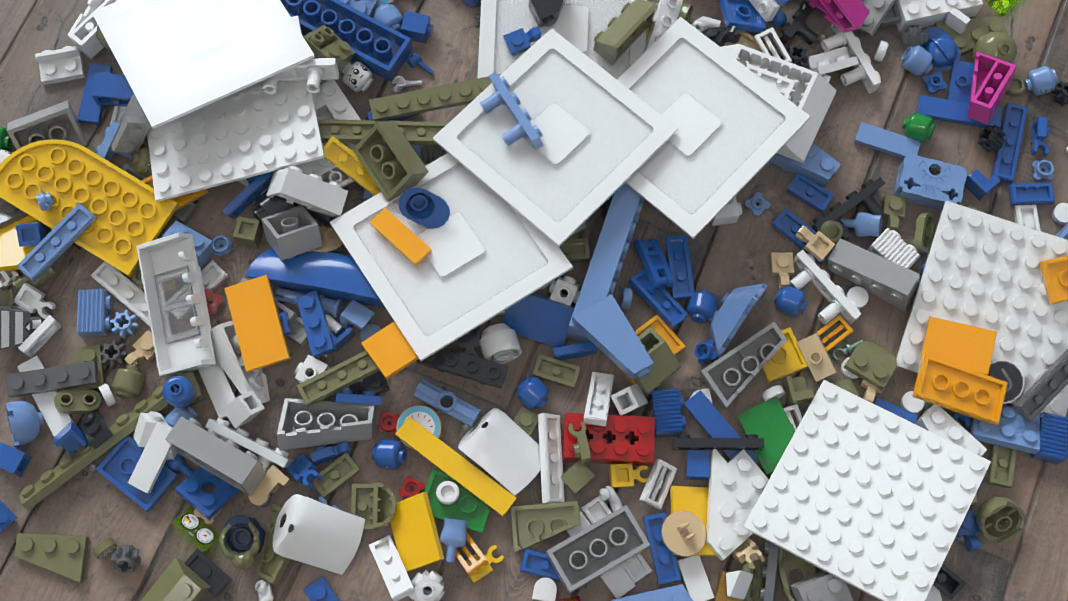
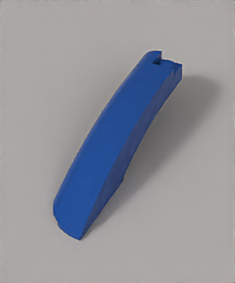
M269 249L253 261L246 273V277L251 279L267 275L270 284L295 291L309 293L317 290L319 295H325V298L342 299L347 302L355 300L360 304L386 309L350 255L310 251L281 261L275 251Z

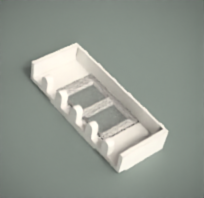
M175 233L137 245L141 279L144 286L145 302L148 309L159 376L177 375L183 371H192L216 364L210 333L212 329L201 269L197 262L193 234Z

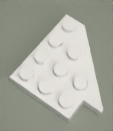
M716 448L710 452L706 543L721 561L753 534L743 527L769 481L744 449L729 462H726Z

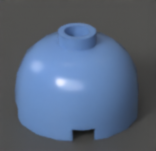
M26 401L5 403L14 447L31 443L39 435L40 425H44L42 412H37L34 405Z

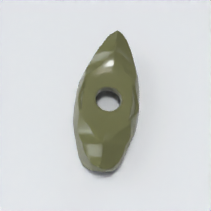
M780 547L778 570L782 587L789 600L796 601L790 585L795 584L790 579V572L795 569L799 570L803 575V579L816 574V570L813 564Z

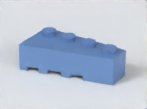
M814 143L804 163L778 153L767 162L768 164L770 162L781 167L780 169L785 172L790 171L794 174L799 172L823 188L841 166L838 161Z

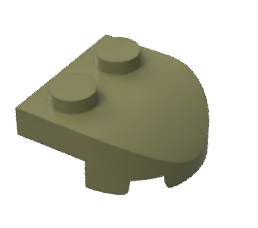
M864 341L857 345L846 362L844 369L883 390L896 369L897 360L889 350L871 341Z
M379 482L352 484L351 514L365 519L363 530H379L386 527L392 521L396 512V498L393 492L386 485Z

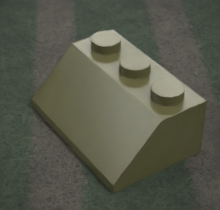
M634 0L631 4L628 2L621 10L622 14L618 18H612L608 23V28L605 32L600 31L596 35L593 50L609 64L613 65L653 23L658 5L646 0Z
M395 121L377 122L353 149L387 201L393 200L416 186L429 172Z
M176 557L141 601H200L211 587Z

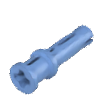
M278 287L276 291L278 296H275L278 301L298 305L296 297L304 295V293ZM320 295L324 312L333 315L334 318H339L343 307V300H333L325 298V295Z

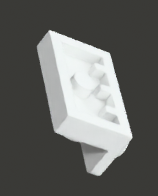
M65 46L58 50H44L41 53L35 54V59L39 63L43 85L85 78L83 57L76 46Z
M847 47L813 55L808 59L810 70L820 75L859 64L857 56L849 58Z

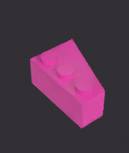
M809 0V5L812 8L817 6L825 13L824 17L843 33L859 29L870 13L861 0Z
M976 52L967 118L986 125L989 123L1013 82L1016 69L1015 64ZM984 62L991 65V68H987Z

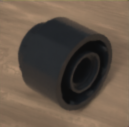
M268 190L255 199L256 204L251 209L262 226V218L290 209L282 197L277 195L273 196V198L266 196Z

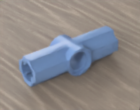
M424 379L419 382L413 394L415 398L438 409L443 415H449L471 428L481 413L480 409L459 399L452 392L444 391ZM445 399L453 401V405L449 408L443 407L441 403Z

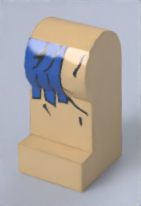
M272 465L252 496H249V500L257 507H266L271 502L272 495L282 485L287 489L293 482Z

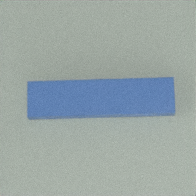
M79 203L17 267L29 279L35 282L97 218Z

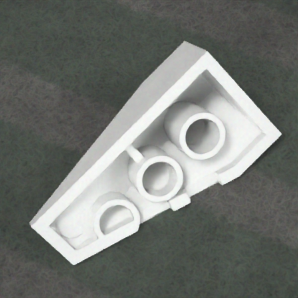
M233 320L213 327L210 333L215 359L239 392L244 394L253 390L262 404L270 401L267 378L262 368L246 372Z

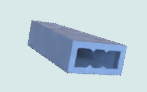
M613 295L573 315V325L631 379L637 376L641 379L651 373L650 369L654 363Z

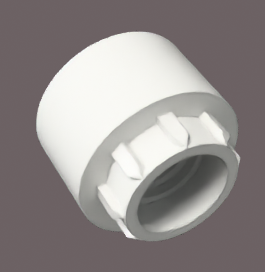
M495 324L483 330L479 344L484 359L505 364L521 355L522 350L516 332L506 324Z

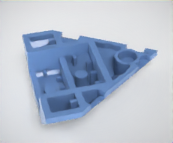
M762 283L734 288L731 294L728 292L725 294L720 302L722 307L719 311L716 310L714 316L709 319L711 324L708 329L710 338L715 343L716 359L722 356L743 321L768 287L767 284Z

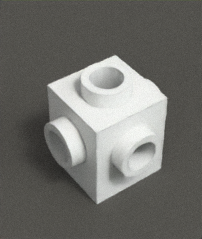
M566 275L564 278L559 277L557 281L553 280L548 292L552 293L550 299L571 306L572 303H577L580 285L576 284L577 280ZM562 289H566L568 294H563Z
M308 355L304 363L300 362L294 373L296 374L295 379L300 384L330 368L327 364Z
M425 569L422 574L418 572L411 581L415 592L408 596L414 601H439L445 593L443 591L444 582H442V576L433 570L429 572Z

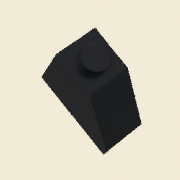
M529 0L528 7L537 26L540 28L555 24L565 0Z

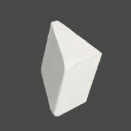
M744 571L726 573L727 596L744 600L753 574Z

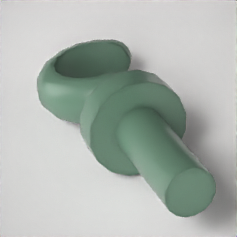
M861 339L852 345L846 344L844 349L836 348L832 353L833 358L837 361L840 360V358L835 356V353L838 351L844 355L847 353L851 355L853 350L863 340Z

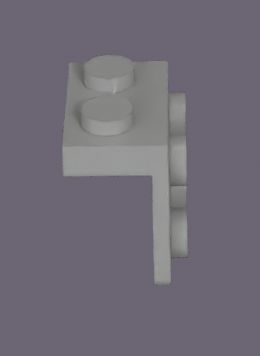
M133 94L121 118V126L111 145L113 152H138L151 128V124L138 99Z

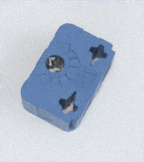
M908 154L899 166L894 195L906 198L907 202L942 211L945 201L956 204L961 203L967 171L964 167L944 163L915 154Z

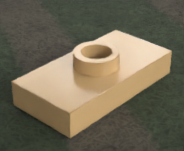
M818 333L797 342L816 382L837 372Z

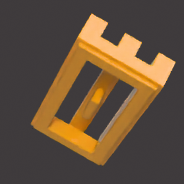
M840 314L816 332L820 336L838 321L841 323L839 327L822 339L824 344L845 328L847 330L825 347L827 352L854 331Z
M466 531V540L480 560L476 561L466 546L461 547V549L473 565L469 567L457 549L455 556L471 577L474 575L473 572L475 570L480 571L481 566H487L489 562Z

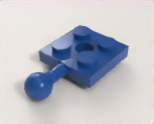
M719 0L726 28L736 26V30L752 33H762L766 30L765 20L749 0ZM778 11L773 20L768 22H771L774 27L780 28L786 24L787 17L785 13Z
M177 453L174 459L167 460V465L172 471L183 473L187 479L175 489L176 493L205 518L210 520L240 490L201 467L196 471L192 470L185 464V458ZM207 485L215 487L212 493L202 491Z

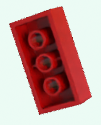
M565 413L562 462L576 463L580 460V458H575L573 445L577 444V440L570 435L568 427L569 424H572L574 431H580L581 422L584 421L585 414ZM608 415L606 426L585 424V433L591 438L588 442L591 456L589 463H632L635 466H652L654 462L655 417ZM606 436H610L613 440L609 444L607 443V440L603 438H605ZM628 437H633V440L636 441H634V444L631 445L629 440L625 439H628Z

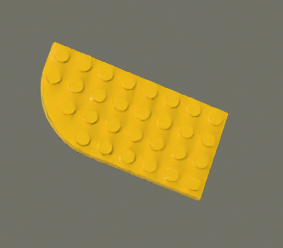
M53 139L30 143L13 152L0 164V198L52 230L79 203L82 204L97 220L74 243L131 277L139 265L136 246L156 240L179 206L172 199L156 202L154 188L88 148L66 140ZM42 190L45 191V194L50 193L55 205L51 206L52 210L50 211L49 209L42 211L38 204L36 195L42 193Z

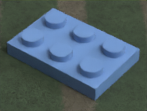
M1003 405L999 425L995 426L971 417L970 434L977 441L1037 454L1040 450V413L1029 423L1025 422L1015 407Z

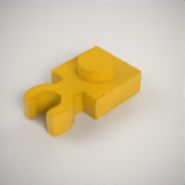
M632 463L608 466L610 486L612 488L633 487L634 480L640 484L646 483L648 478L640 476V471L647 470V466L642 465L633 470Z
M496 545L491 546L485 555L489 564L487 566L482 565L481 570H475L473 572L474 575L470 577L474 584L493 571L490 566L492 563L498 564L503 561V555L499 558L492 556V552L497 549ZM477 554L473 555L476 561L480 560ZM469 559L465 561L469 567L473 565Z

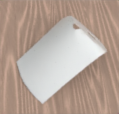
M497 408L491 409L480 418L464 435L458 446L462 452L486 470L514 496L525 488L541 470L539 444L503 411ZM487 421L488 426L486 428H482V425Z
M298 494L293 495L286 501L276 519L273 533V551L282 557L342 575L357 552L365 519ZM286 513V521L283 527L280 528L281 518ZM290 524H293L294 530L289 533V526Z

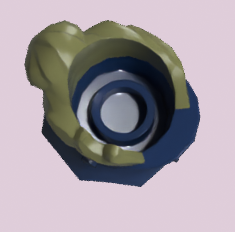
M234 516L225 523L220 534V549L225 558L233 560L234 567L241 569L249 568L254 562L253 557L260 553L262 546H264L266 532L256 518Z

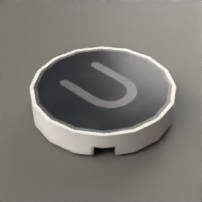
M1008 360L990 362L988 376L1008 382L1003 404L1015 401L1024 389V376L1021 369L1015 363Z

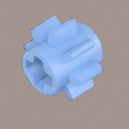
M128 310L120 314L116 312L114 320H110L115 325L112 331L115 334L119 333L123 339L126 335L134 336L133 332L135 329L140 328L135 323L138 317L135 314L130 316Z

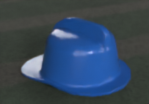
M930 27L925 29V32H928V42H924L922 48L933 55L932 68L940 72L951 70L952 62L954 60L959 61L961 57L958 45L941 28Z
M410 188L401 195L398 202L399 210L403 216L430 229L443 226L450 216L447 202L425 188Z

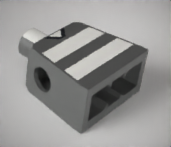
M0 306V350L22 344L30 336V330H36L40 326V317H30V312L23 307Z

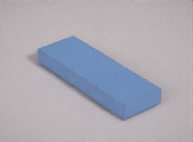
M864 122L860 123L854 140L856 144L902 159L908 154L917 155L921 142Z

